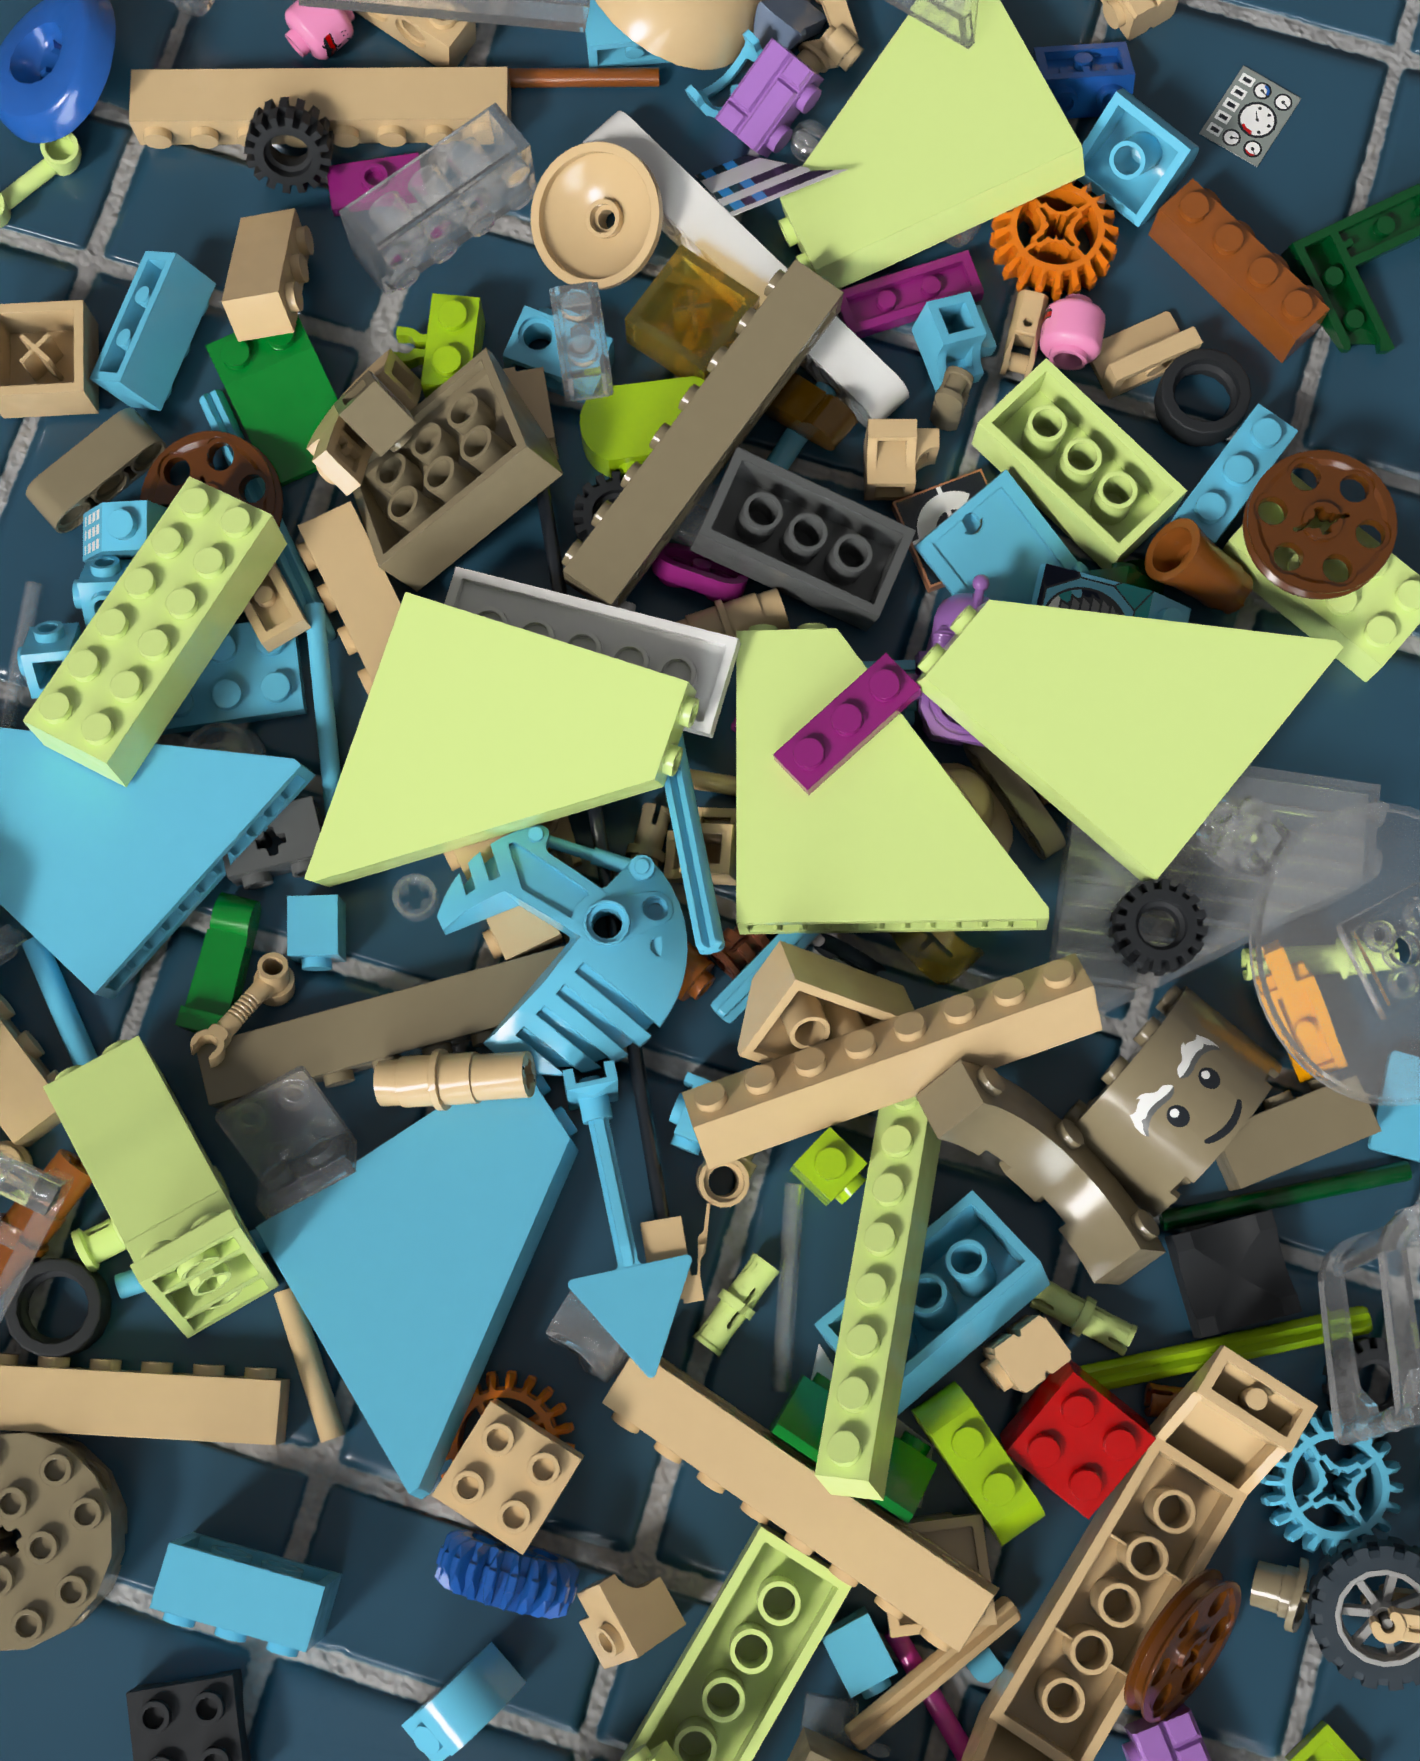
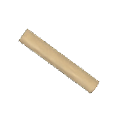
M288 1288L274 1294L320 1441L323 1443L345 1435L346 1432L311 1323L292 1290Z

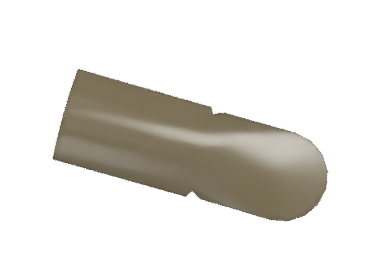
M949 366L945 371L943 382L935 394L929 419L934 426L941 430H957L964 415L974 381L973 375L967 370L957 366Z

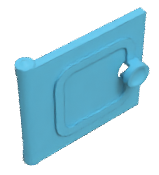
M1007 469L914 545V548L952 596L959 593H974L975 589L973 588L972 581L977 575L983 574L988 577L990 584L984 592L985 597L998 601L1031 604L1040 565L1050 564L1085 574L1090 573L1086 565L1075 559ZM982 519V526L980 530L976 533L981 524L980 520Z

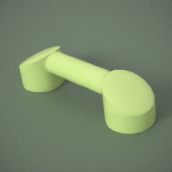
M72 132L56 141L40 143V150L44 159L0 192V228L8 224L11 218L10 210L55 175H70L77 169L82 154L78 140Z

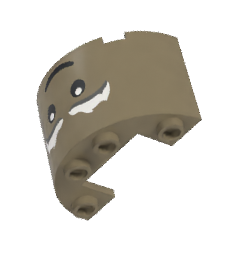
M1175 984L1155 1006L1161 1012L1160 1016L1157 1019L1152 1016L1133 1038L1139 1044V1047L1128 1060L1120 1055L1100 1079L1107 1085L1101 1093L1089 1100L1087 1104L1079 1099L1062 1118V1120L1069 1119L1079 1128L1084 1137V1144L1105 1164L1135 1204L1149 1213L1152 1218L1161 1214L1180 1197L1181 1194L1176 1191L1180 1186L1190 1184L1191 1182L1195 1183L1225 1150L1271 1090L1272 1086L1266 1082L1268 1077L1272 1076L1275 1079L1282 1069L1281 1063L1190 988L1184 986L1180 989Z

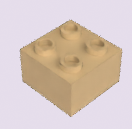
M84 300L0 304V415L3 418L99 414V385L89 379L99 358L98 323Z
M496 1398L489 1402L431 1496L524 1555L585 1455Z

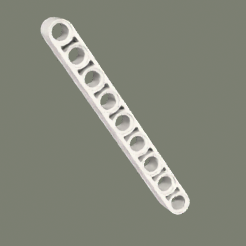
M617 111L588 136L583 143L608 142L624 147L640 157L653 173L660 189L663 203L662 231L745 312L751 307L758 310L767 298L764 295V291L771 278L779 269L784 272L788 269L743 225L731 216L713 196L630 116L623 111ZM837 316L800 364L817 382H823L832 387L837 393L836 397L853 411L857 421L866 428L868 419H886L909 398V392L897 374Z

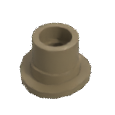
M1300 1557L1298 1567L1291 1565L1286 1567L1259 1560L1256 1567L1250 1595V1605L1276 1613L1277 1617L1284 1618V1629L1288 1632L1295 1633L1301 1626L1307 1600H1309L1310 1592H1307L1309 1559Z

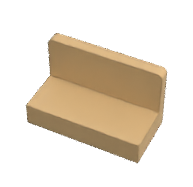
M1165 311L1104 338L1099 356L1090 362V365L1108 399H1111L1162 376L1176 357L1191 350L1200 349L1203 341L1194 326L1180 331L1171 313Z

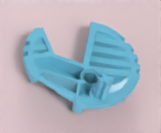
M543 825L521 829L490 844L494 856L484 863L481 852L475 855L468 862L472 876L467 883L463 884L459 873L444 896L437 918L445 935L521 906L569 936L570 940L483 1044L493 1053L531 1052L536 1074L563 1076V1073L556 1067H574L582 1074L601 1069L595 1063L596 1061L605 1058L614 1060V1063L621 1061L629 1056L623 1050L632 1043L641 1047L651 1038V1035L646 1030L653 1023L658 1027L662 1026L674 1007L683 985L688 954L687 931L680 903L672 886L647 855H637L631 859L597 847L595 849L551 836L548 828ZM548 848L588 860L590 864L618 872L619 874L607 887L601 888L549 854ZM609 915L621 922V930L612 938H601L593 931L594 924L599 918Z

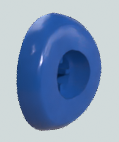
M42 0L17 22L0 46V120L15 136L31 143L56 141L70 134L91 113L107 82L115 48V16L109 0Z

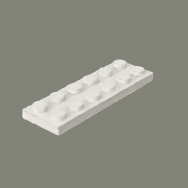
M460 567L455 568L444 604L689 681L697 691L695 698L699 699V709L692 727H684L683 731L713 738L741 645L739 638Z

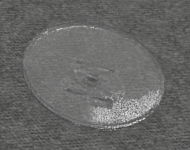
M1374 802L1356 804L1332 811L1302 827L1283 845L1268 866L1260 882L1250 919L1249 954L1253 982L1261 1007L1275 1035L1295 1061L1316 1080L1333 1091L1368 1104L1381 1106L1420 1104V810L1393 803ZM1398 937L1404 939L1410 949V957L1406 964L1401 962L1395 953V943Z

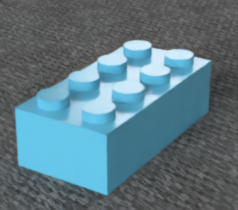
M973 1190L927 1228L897 1416L1050 1285L1041 1261ZM845 1298L814 1324L835 1354Z

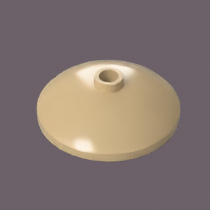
M598 141L587 142L565 151L545 170L533 196L531 231L537 252L546 267L555 276L575 287L588 290H605L627 282L647 264L658 244L662 230L663 203L660 189L653 173L640 157L616 144ZM614 213V225L608 229L606 219L609 214Z

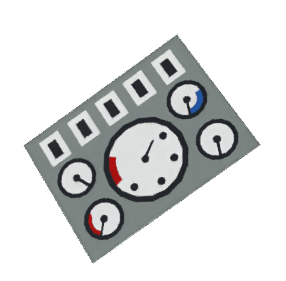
M1243 65L1199 134L1258 167L1301 98Z

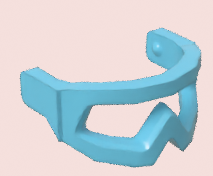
M749 29L742 34L745 40L744 47L732 66L721 78L700 91L691 84L685 89L690 100L706 116L715 118L722 109V107H714L708 98L716 95L729 85L741 71L746 61L749 59L755 62L763 51L759 39ZM738 84L731 85V94L734 92Z

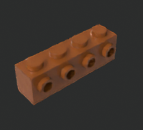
M1191 179L1159 208L1149 236L1281 363L1315 334L1330 310L1324 304L1320 293L1315 288L1304 285L1290 271L1287 262L1280 255L1271 253L1256 239L1251 227L1241 220H1236L1222 206L1220 199L1212 190L1203 188L1194 179Z

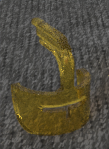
M955 931L931 932L953 954V957L947 955L935 942H932L925 950H922L921 944L929 938L925 932H889L895 943L922 973L939 985H947L958 979L985 954L981 948H974L964 942L955 934Z

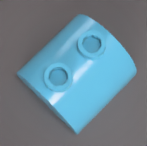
M1122 88L1115 92L1082 144L1085 176L1077 180L1083 185L1091 182L1093 193L1097 196L1105 194L1106 203L1139 228L1159 210L1177 188L1193 164L1199 147Z

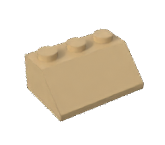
M779 941L752 978L737 1051L740 1057L763 1064L913 1011L914 1007L903 985Z

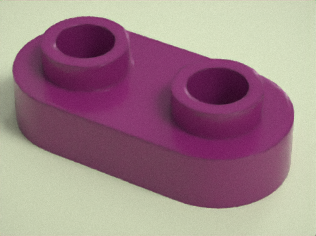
M667 543L651 565L653 573L658 576L663 584L673 588L684 587L702 593L713 602L721 599L725 603L742 597L749 578L690 551L691 547L678 543Z

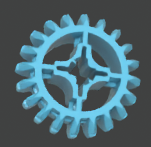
M1326 1410L1322 1417V1422H1320V1419L1314 1413L1292 1452H1287L1273 1467L1272 1475L1267 1474L1260 1481L1262 1484L1273 1487L1272 1492L1265 1493L1260 1497L1261 1503L1266 1506L1279 1505V1508L1269 1517L1270 1522L1276 1526L1288 1523L1285 1528L1284 1538L1295 1542L1302 1537V1548L1308 1552L1314 1553L1321 1544L1323 1554L1332 1556L1338 1552L1337 1546L1343 1542L1350 1540L1354 1544L1357 1542V1537L1362 1541L1361 1536L1374 1535L1371 1530L1373 1527L1387 1533L1391 1530V1525L1382 1517L1384 1512L1398 1514L1401 1511V1507L1397 1503L1389 1501L1390 1492L1400 1493L1404 1490L1402 1483L1389 1481V1475L1398 1472L1401 1466L1397 1461L1382 1460L1390 1452L1391 1445L1387 1441H1379L1372 1444L1377 1430L1371 1428L1370 1425H1366L1364 1430H1358V1417L1352 1415L1348 1420L1344 1419L1340 1423L1336 1411ZM1328 1439H1338L1350 1446L1357 1455L1351 1459L1342 1458L1333 1463L1326 1454L1320 1453L1314 1444ZM1303 1456L1300 1461L1305 1468L1306 1478L1304 1483L1294 1491L1296 1494L1294 1497L1292 1486L1293 1473L1299 1458ZM1326 1472L1338 1476L1332 1483L1336 1490L1335 1494L1323 1491V1488L1328 1484L1325 1477ZM1367 1475L1366 1497L1362 1506H1360L1356 1498V1487L1358 1482ZM1325 1504H1329L1334 1512L1340 1513L1346 1522L1329 1527L1317 1526L1303 1512L1310 1507L1318 1509Z

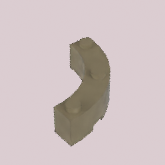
M960 1059L916 1095L923 1112L939 1140L964 1147L978 1156L986 1150L1002 1160L999 1162L1003 1173L1016 1183L1034 1202L1046 1200L1066 1223L1058 1230L1073 1248L1094 1283L1121 1285L1166 1252L1157 1237L1160 1231L1155 1220L1145 1210L1137 1207L1105 1164L1084 1144V1137L1079 1128L1069 1119L1061 1120L1036 1098L999 1075L991 1066L984 1065L982 1067Z

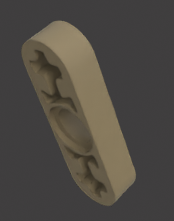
M963 743V749L970 763L990 786L1006 810L1008 817L1033 852L1040 859L1045 860L1065 847L1066 842L1061 830L1028 783L985 746Z

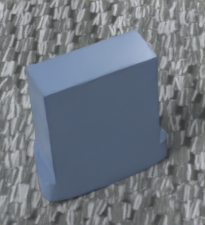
M763 0L757 5L753 34L759 39L762 49L773 38L791 51L801 42L819 34L827 18L826 15L807 0Z

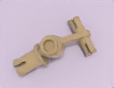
M815 0L818 4L822 5L830 27L820 39L802 42L798 46L800 53L797 57L818 74L820 72L825 73L828 69L838 68L839 66L846 72L864 50L858 44V35L846 0Z

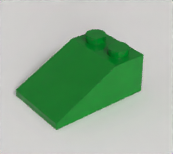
M297 316L294 333L238 342L235 333H232L205 345L252 445L258 448L270 460L279 476L281 486L288 485L318 471L316 465L312 462L313 455L306 448L318 425L338 399L299 316Z

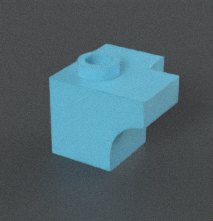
M970 291L926 302L911 329L935 392L940 388L945 371L949 366H957L967 370L974 377L973 383L979 382L984 374L981 358L991 356L997 347L981 305L975 304Z

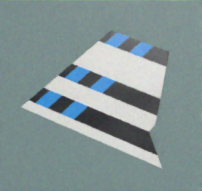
M744 155L699 173L696 177L730 215L735 216L847 169L811 171L808 167Z

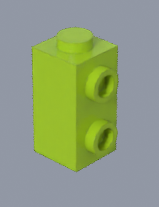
M829 1127L793 1164L790 1172L825 1206L834 1198L842 1205L866 1181L859 1172L868 1163Z

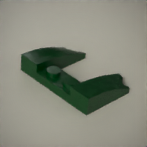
M1420 183L1293 242L1281 254V257L1287 262L1290 271L1304 285L1315 288L1322 296L1324 304L1330 308L1321 326L1341 353H1348L1351 350V345H1375L1376 354H1387L1395 349L1356 268L1420 238Z

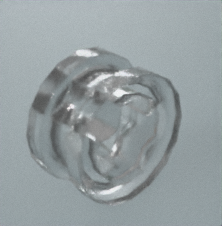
M409 874L403 876L393 888L392 900L398 912L405 919L412 922H422L428 920L436 913L439 907L440 896L434 883L428 877L422 874ZM419 886L424 894L429 891V898L422 899L420 903L421 908L413 909L409 902L403 904V897L410 896L412 892L411 887Z

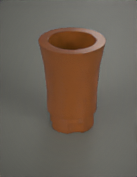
M1180 518L1168 523L1155 535L1147 549L1145 570L1151 579L1176 588L1207 608L1221 610L1226 614L1236 612L1244 606L1246 598L1253 590L1251 575L1243 570L1239 562L1212 542L1191 519Z

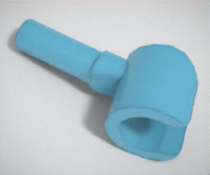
M989 1647L966 1665L974 1678L982 1683H989L1003 1672L1002 1665Z

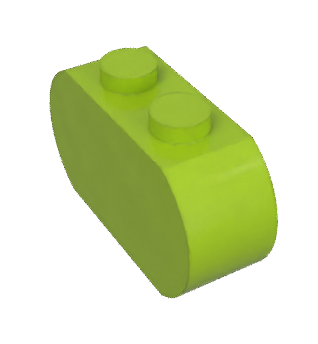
M697 376L599 387L585 401L580 414L582 445L590 464L598 472L612 478V472L620 471L621 479H623L628 469L636 461L643 464L653 449L649 445L658 429L664 423H668L671 426L682 412L678 409V406L688 389L693 384L700 387L705 380Z
M955 1381L911 1410L922 1431L976 1512L982 1514L983 1522L1001 1546L1046 1516L1036 1496L974 1404Z

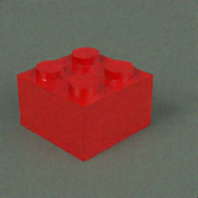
M1072 1360L1044 1380L1000 1433L1004 1450L1012 1459L1087 1519L1094 1514L1156 1440L1149 1424L1143 1417Z

